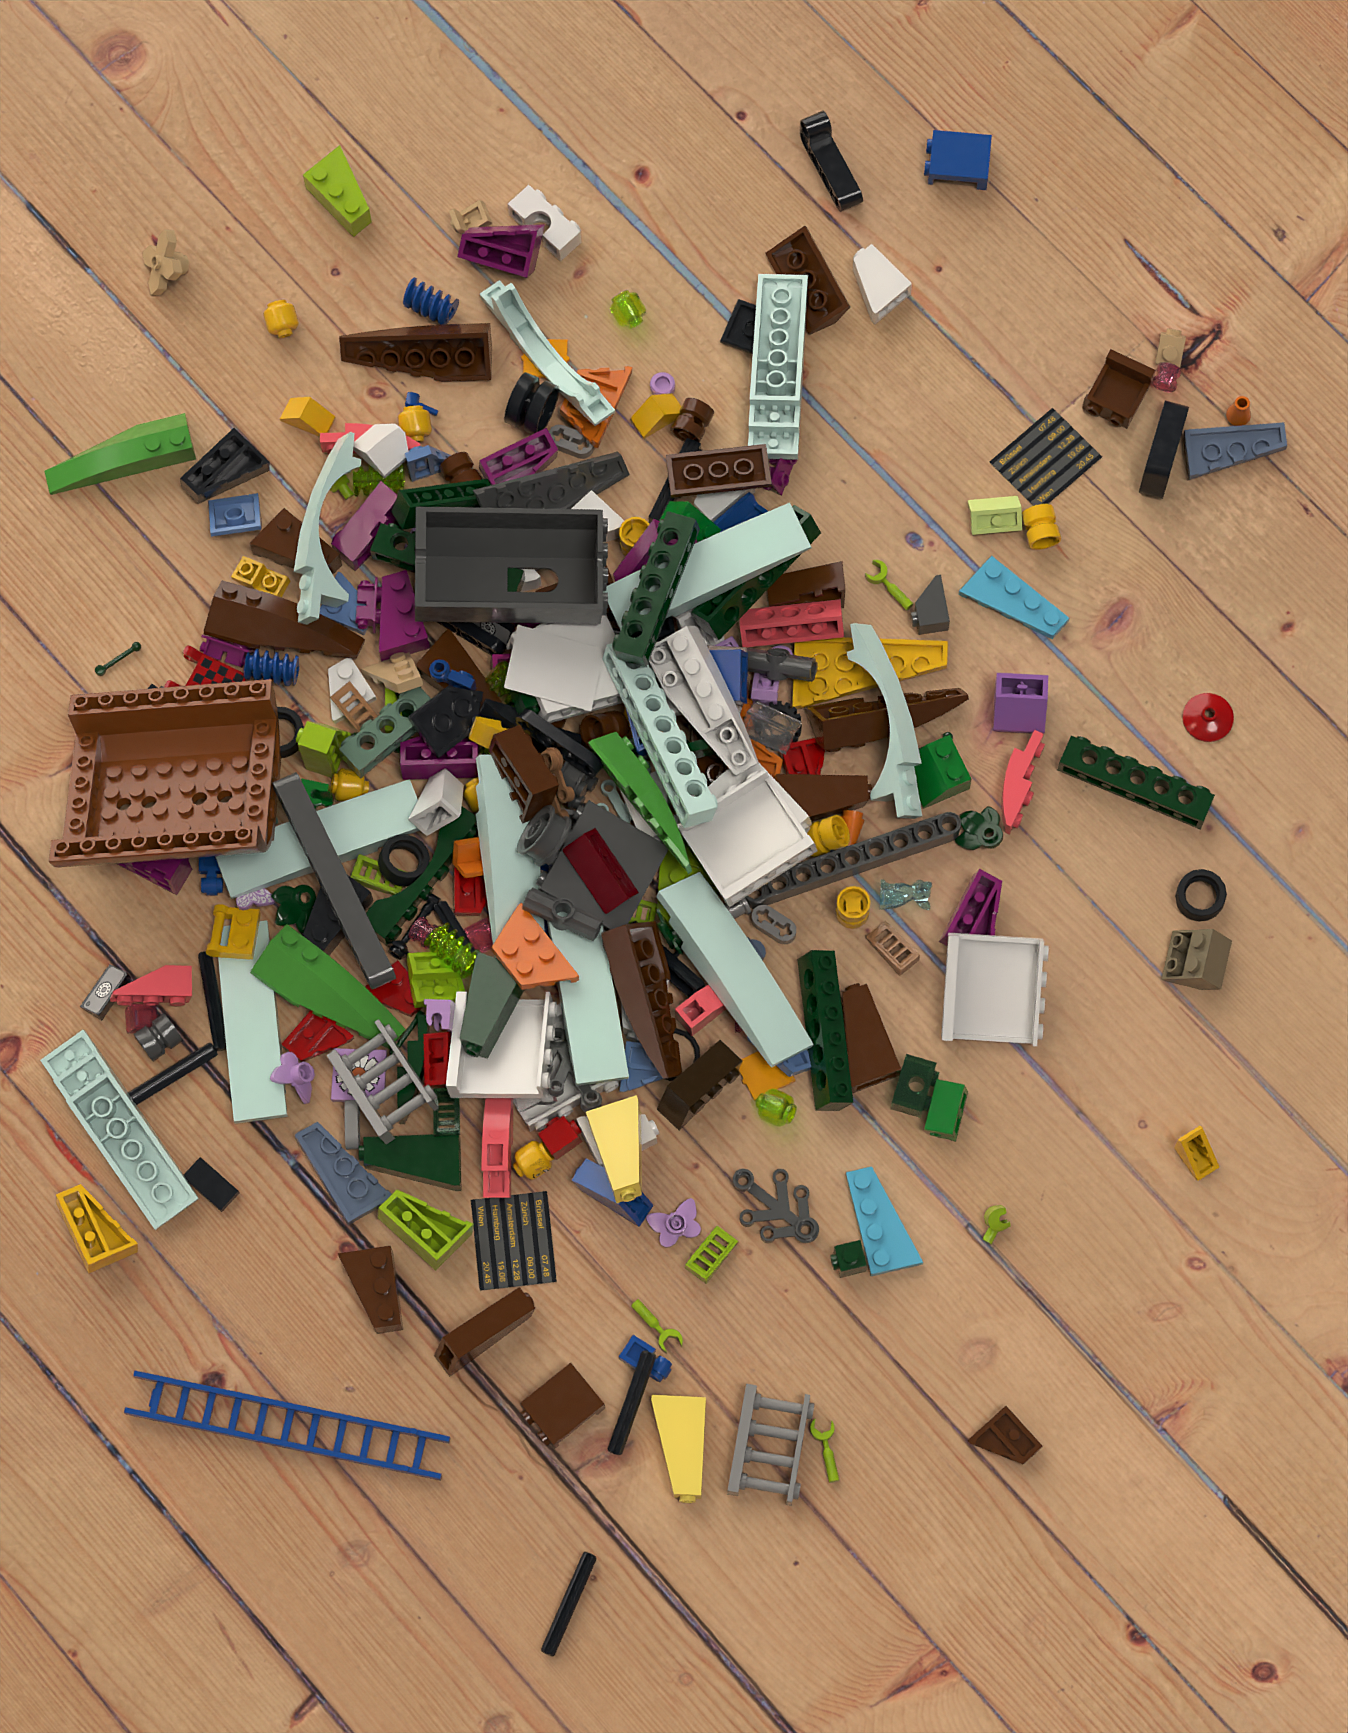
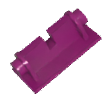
M770 459L769 463L776 465L775 467H769L772 487H765L763 489L771 490V488H774L782 496L784 488L789 483V475L797 459Z
M375 577V584H370L369 581L363 580L357 586V604H366V606L357 605L355 623L359 629H367L368 626L373 627V634H376V624H380L381 609H377V602H381L382 587H378V577Z
M204 634L201 636L207 639L200 646V651L203 654L222 660L223 653L227 652L225 662L241 668L245 665L247 653L255 651V649Z

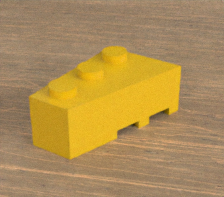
M81 1184L56 1194V1204L88 1274L138 1252V1243L121 1228V1225L116 1220L110 1217L98 1201Z

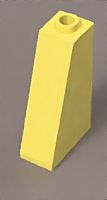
M637 1095L586 1111L588 1123L616 1203L629 1202L641 1196V1110Z
M652 1395V1407L674 1498H679V1502L695 1503L696 1499H701L706 1397Z

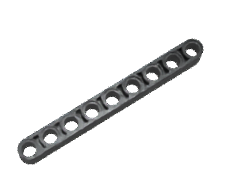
M295 772L273 782L274 791L370 988L373 990L395 980L394 970L299 775Z
M945 812L798 863L757 889L762 894L759 898L753 899L746 896L745 899L751 909H755L759 905H770L952 842L959 836L961 819L953 812ZM952 823L956 828L953 831H947L942 825ZM926 831L931 834V838L922 839L918 834ZM896 840H904L907 846L899 848L895 846L894 842ZM873 848H879L883 854L873 856L869 851ZM850 856L856 857L859 860V862L857 864L850 865L845 861V859ZM831 865L835 870L831 873H824L821 867ZM805 873L809 875L810 879L802 882L797 879V875ZM775 882H783L786 887L782 890H776L772 885Z

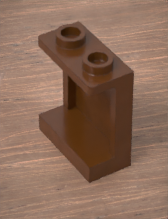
M1110 349L1102 370L1089 394H1086L1082 408L1092 416H1100L1107 419L1113 426H1122L1128 429L1153 382L1156 370Z
M569 1363L520 1403L523 1409L520 1412L521 1416L529 1425L534 1423L540 1430L537 1433L540 1440L546 1447L551 1444L554 1449L559 1446L563 1439L595 1413L598 1415L605 1409L603 1401L572 1363Z

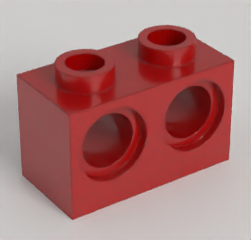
M450 1032L424 1034V1086L429 1084L436 1091L447 1090L446 1080L452 1036Z

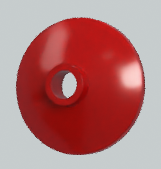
M1202 693L1194 696L1187 702L1183 710L1182 719L1185 729L1192 737L1203 742H1215L1224 738L1230 732L1234 723V713L1230 704L1223 697L1213 693ZM1211 711L1214 716L1209 718L1205 715V712Z

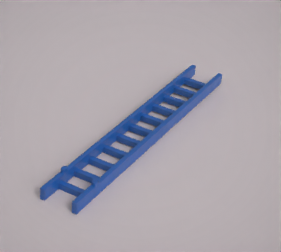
M134 1371L133 1376L135 1378L157 1382L156 1388L152 1391L149 1407H151L150 1412L125 1407L124 1413L126 1415L441 1481L442 1479L441 1473L422 1470L420 1465L426 1439L449 1444L450 1436ZM164 1384L183 1388L176 1418L157 1414ZM190 1390L209 1393L202 1423L183 1419ZM216 1395L235 1399L228 1429L209 1425ZM242 1401L261 1404L254 1434L236 1431ZM269 1406L288 1410L281 1440L262 1436ZM295 1412L313 1415L306 1445L288 1442ZM320 1417L340 1421L333 1451L314 1447ZM347 1422L366 1426L360 1456L341 1453ZM374 1428L393 1432L386 1462L367 1458ZM400 1434L419 1437L412 1467L393 1464Z

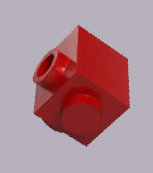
M565 1116L553 1118L546 1124L547 1128L538 1133L552 1156L557 1160L583 1142L579 1136L582 1133L580 1127L574 1119L569 1122Z

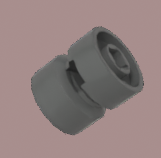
M164 1013L152 1021L151 1027L144 1026L133 1034L153 1062L165 1054L166 1047L172 1049L183 1041L176 1028Z

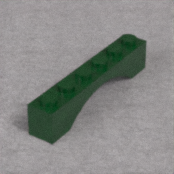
M461 806L459 818L439 829L436 850L431 862L422 875L403 891L388 898L376 900L366 912L379 941L386 946L391 940L395 941L400 936L403 924L415 917L418 912V905L422 900L426 901L430 894L433 893L434 888L432 887L438 880L442 881L447 876L450 870L448 867L453 861L454 841L478 836L476 816L463 806Z

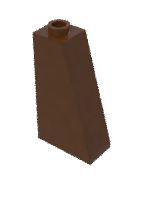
M449 629L441 635L415 665L421 678L441 692L449 684L434 681L431 678L429 668L435 660H444L449 664L450 671L459 672L461 670L473 676L476 683V691L483 692L480 709L485 699L502 703L489 682Z
M776 774L774 777L779 785L806 812L811 822L841 814L843 810L863 808L871 799L872 785L868 784V775Z
M859 983L845 988V992H842V1009L852 1093L900 1076L901 1067L868 985L860 986Z
M519 1287L442 1337L434 1356L449 1377L528 1320L535 1310L532 1297L528 1293H524Z

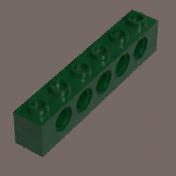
M793 505L794 512L811 545L821 534V531L811 514ZM801 554L698 605L692 611V614L701 629L717 640H720Z
M667 511L665 518L660 520L657 528V539L651 543L649 548L647 565H643L640 571L638 588H634L630 598L631 606L629 611H625L621 621L622 629L620 634H616L613 640L612 648L619 660L647 667L700 531L696 519ZM670 540H678L674 545H667ZM663 562L669 563V565L665 568H658V566ZM654 585L660 586V588L657 591H649V589ZM645 608L651 609V611L646 615L640 614L641 611ZM634 632H642L637 638L631 637Z
M381 523L370 549L372 559L415 573L416 531L410 533L402 530L396 524L389 523L386 525ZM399 543H406L408 545L404 550L395 549ZM507 568V592H521L525 581L524 570Z
M1074 736L1070 737L1057 771L1200 830L1215 796L1206 787L1190 785L1179 776H1168L1155 766L1147 767L1139 764V761L1133 757H1122L1115 754V751L1106 746L1098 747L1091 744V741L1081 736H1077V738ZM1092 757L1095 763L1091 765L1086 764L1083 758ZM1116 767L1119 773L1110 774L1106 768ZM1134 776L1140 777L1143 783L1134 784L1130 778ZM1162 786L1167 790V793L1159 794L1154 788ZM1186 796L1191 800V803L1183 804L1178 798Z
M811 950L798 958L797 962L805 1028L813 1043V1046L808 1049L811 1064L815 1111H840L854 1102L835 951Z

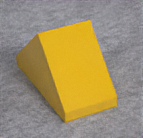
M673 393L651 395L632 415L630 420L642 438L645 439L674 422L676 417L681 415L680 409L682 406Z
M311 397L290 398L280 417V421L319 437L320 433L329 432L336 419L331 412Z
M1198 1126L1178 1139L1174 1149L1197 1181L1219 1168L1203 1127Z

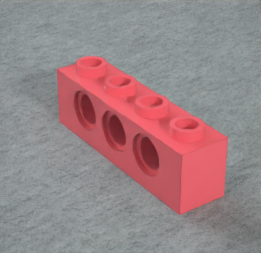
M841 599L749 609L740 618L742 647L844 637Z

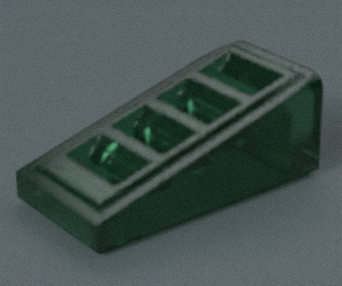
M434 1088L433 1091L438 1097L434 1101L439 1107L436 1111L433 1110L434 1137L460 1135V1098H451L447 1088ZM439 1103H454V1105H439ZM454 1110V1112L439 1113V1111ZM439 1118H454V1120L439 1121ZM455 1125V1128H439V1126Z

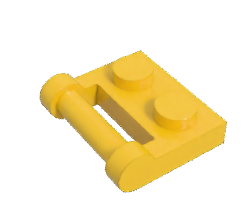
M223 904L215 905L213 909L215 918L210 943L207 944L206 954L211 957L253 960L261 917L260 909L240 910L239 908L228 907ZM225 919H232L227 946H221Z

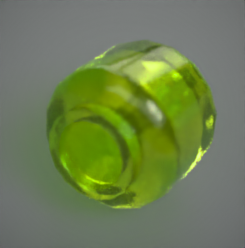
M626 290L611 299L613 303L610 306V311L619 326L625 327L629 325L632 329L643 322L642 317L646 314L647 310L636 292Z
M775 1088L769 1089L765 1094L761 1093L756 1101L759 1118L777 1127L790 1124L797 1111L794 1098Z

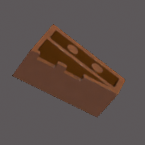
M843 561L783 573L766 591L768 607L841 599V608H844L846 589Z

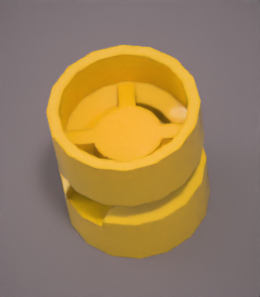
M1051 504L1035 505L1022 512L1024 526L1028 530L1026 535L1031 549H1047L1061 542L1059 527L1057 524H1054L1056 522V515Z
M631 517L621 524L619 529L620 549L625 556L650 525L645 519Z
M839 815L821 820V822L812 823L809 826L810 830L807 832V835L811 837L817 848V852L810 855L812 857L826 854L830 850L844 848L850 842L847 824Z
M857 886L846 887L839 893L836 903V917L841 925L846 928L855 929L866 923L869 917L871 902L868 893Z

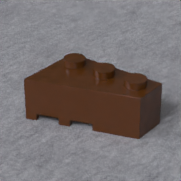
M283 508L250 542L253 555L263 556L273 560L276 564L286 565L294 569L302 522ZM319 537L325 561L331 573L334 574L342 566L340 554Z
M520 725L494 734L489 746V752L501 778H507L513 792L509 793L512 801L517 800L523 814L519 818L522 824L526 823L540 809L547 805H552L559 787L558 779L554 773H551L545 764L543 755L537 752L532 744L531 737L524 732Z
M391 1246L338 1253L376 1333L381 1334L403 1330L394 1254Z

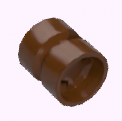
M686 398L680 409L681 415L676 417L671 427V432L681 441L685 442L686 438H690L700 442L705 434L704 427L709 426L714 416V410L699 399Z
M458 452L449 456L439 467L445 480L450 483L482 479L478 470L472 469L474 463L467 452Z
M616 710L588 715L582 720L580 725L581 738L588 746V742L592 739L617 732L621 738L627 737L629 730L626 717Z

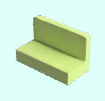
M1018 496L968 500L972 535L1022 530V507Z

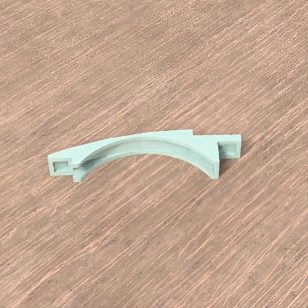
M499 280L480 293L482 301L510 333V338L550 383L559 386V392L594 426L615 413V409L601 394L600 387L595 382L587 381L576 373L553 348L533 320L512 283L504 286Z
M349 432L339 438L328 455L312 490L300 529L294 572L302 574L299 582L301 595L297 605V612L299 613L298 623L307 625L319 619L320 604L337 608L348 602L349 594L334 578L325 561L319 539V517L323 501L331 486L342 475L348 474L351 470L361 466V459L352 457L355 435L353 432Z
M850 624L854 649L847 652L848 659L862 666L875 679L884 696L889 715L890 739L888 754L882 773L871 791V801L889 802L895 800L897 818L916 819L922 817L917 777L914 766L922 763L912 718L899 679L872 625Z

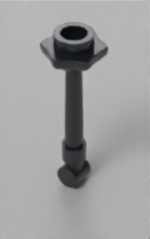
M433 893L430 894L427 903L424 904L420 914L402 940L387 943L390 947L388 952L393 957L399 960L407 958L409 951L406 944L426 917L431 914L433 906L441 901V898Z

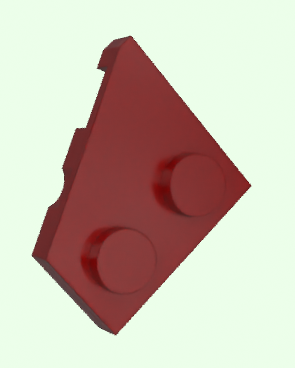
M815 738L780 745L779 752L781 759H783L786 774H821L825 750L817 744Z
M453 865L454 915L480 916L487 903L484 875L464 878Z
M397 960L391 965L396 975L395 980L373 990L369 984L365 988L385 1007L396 1009L400 1013L412 1017L423 1007H414L408 971Z
M310 1010L281 1045L288 1052L294 1053L300 1062H305L351 1042L354 1036L345 1028L336 1025V1021L322 1016V1018L316 1016Z

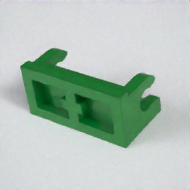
M301 778L315 810L318 806L329 807L333 805L334 798L329 784Z
M936 1079L924 1128L925 1131L930 1132L931 1136L954 1142L957 1141L968 1095L965 1084Z

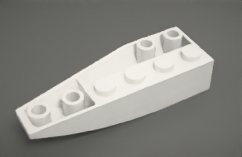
M685 626L656 643L649 662L671 702L735 775H739L758 764L757 756L733 697L698 627Z

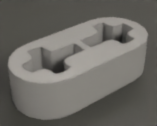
M555 425L549 430L558 451L580 459L588 458L593 453L594 446L577 430L564 425ZM563 433L564 439H560L559 442L555 441V436ZM586 442L587 448L584 447L582 450H578V445Z
M759 905L753 909L752 924L756 929L780 944H789L794 941L796 926L790 919L767 905ZM768 913V920L772 924L766 920L762 921V923L758 922L759 916L757 914L763 915ZM777 925L782 929H785L786 926L789 927L791 935L785 934L783 937L780 936V930L775 926Z
M345 1100L346 1150L359 1149L360 1107L356 1100Z

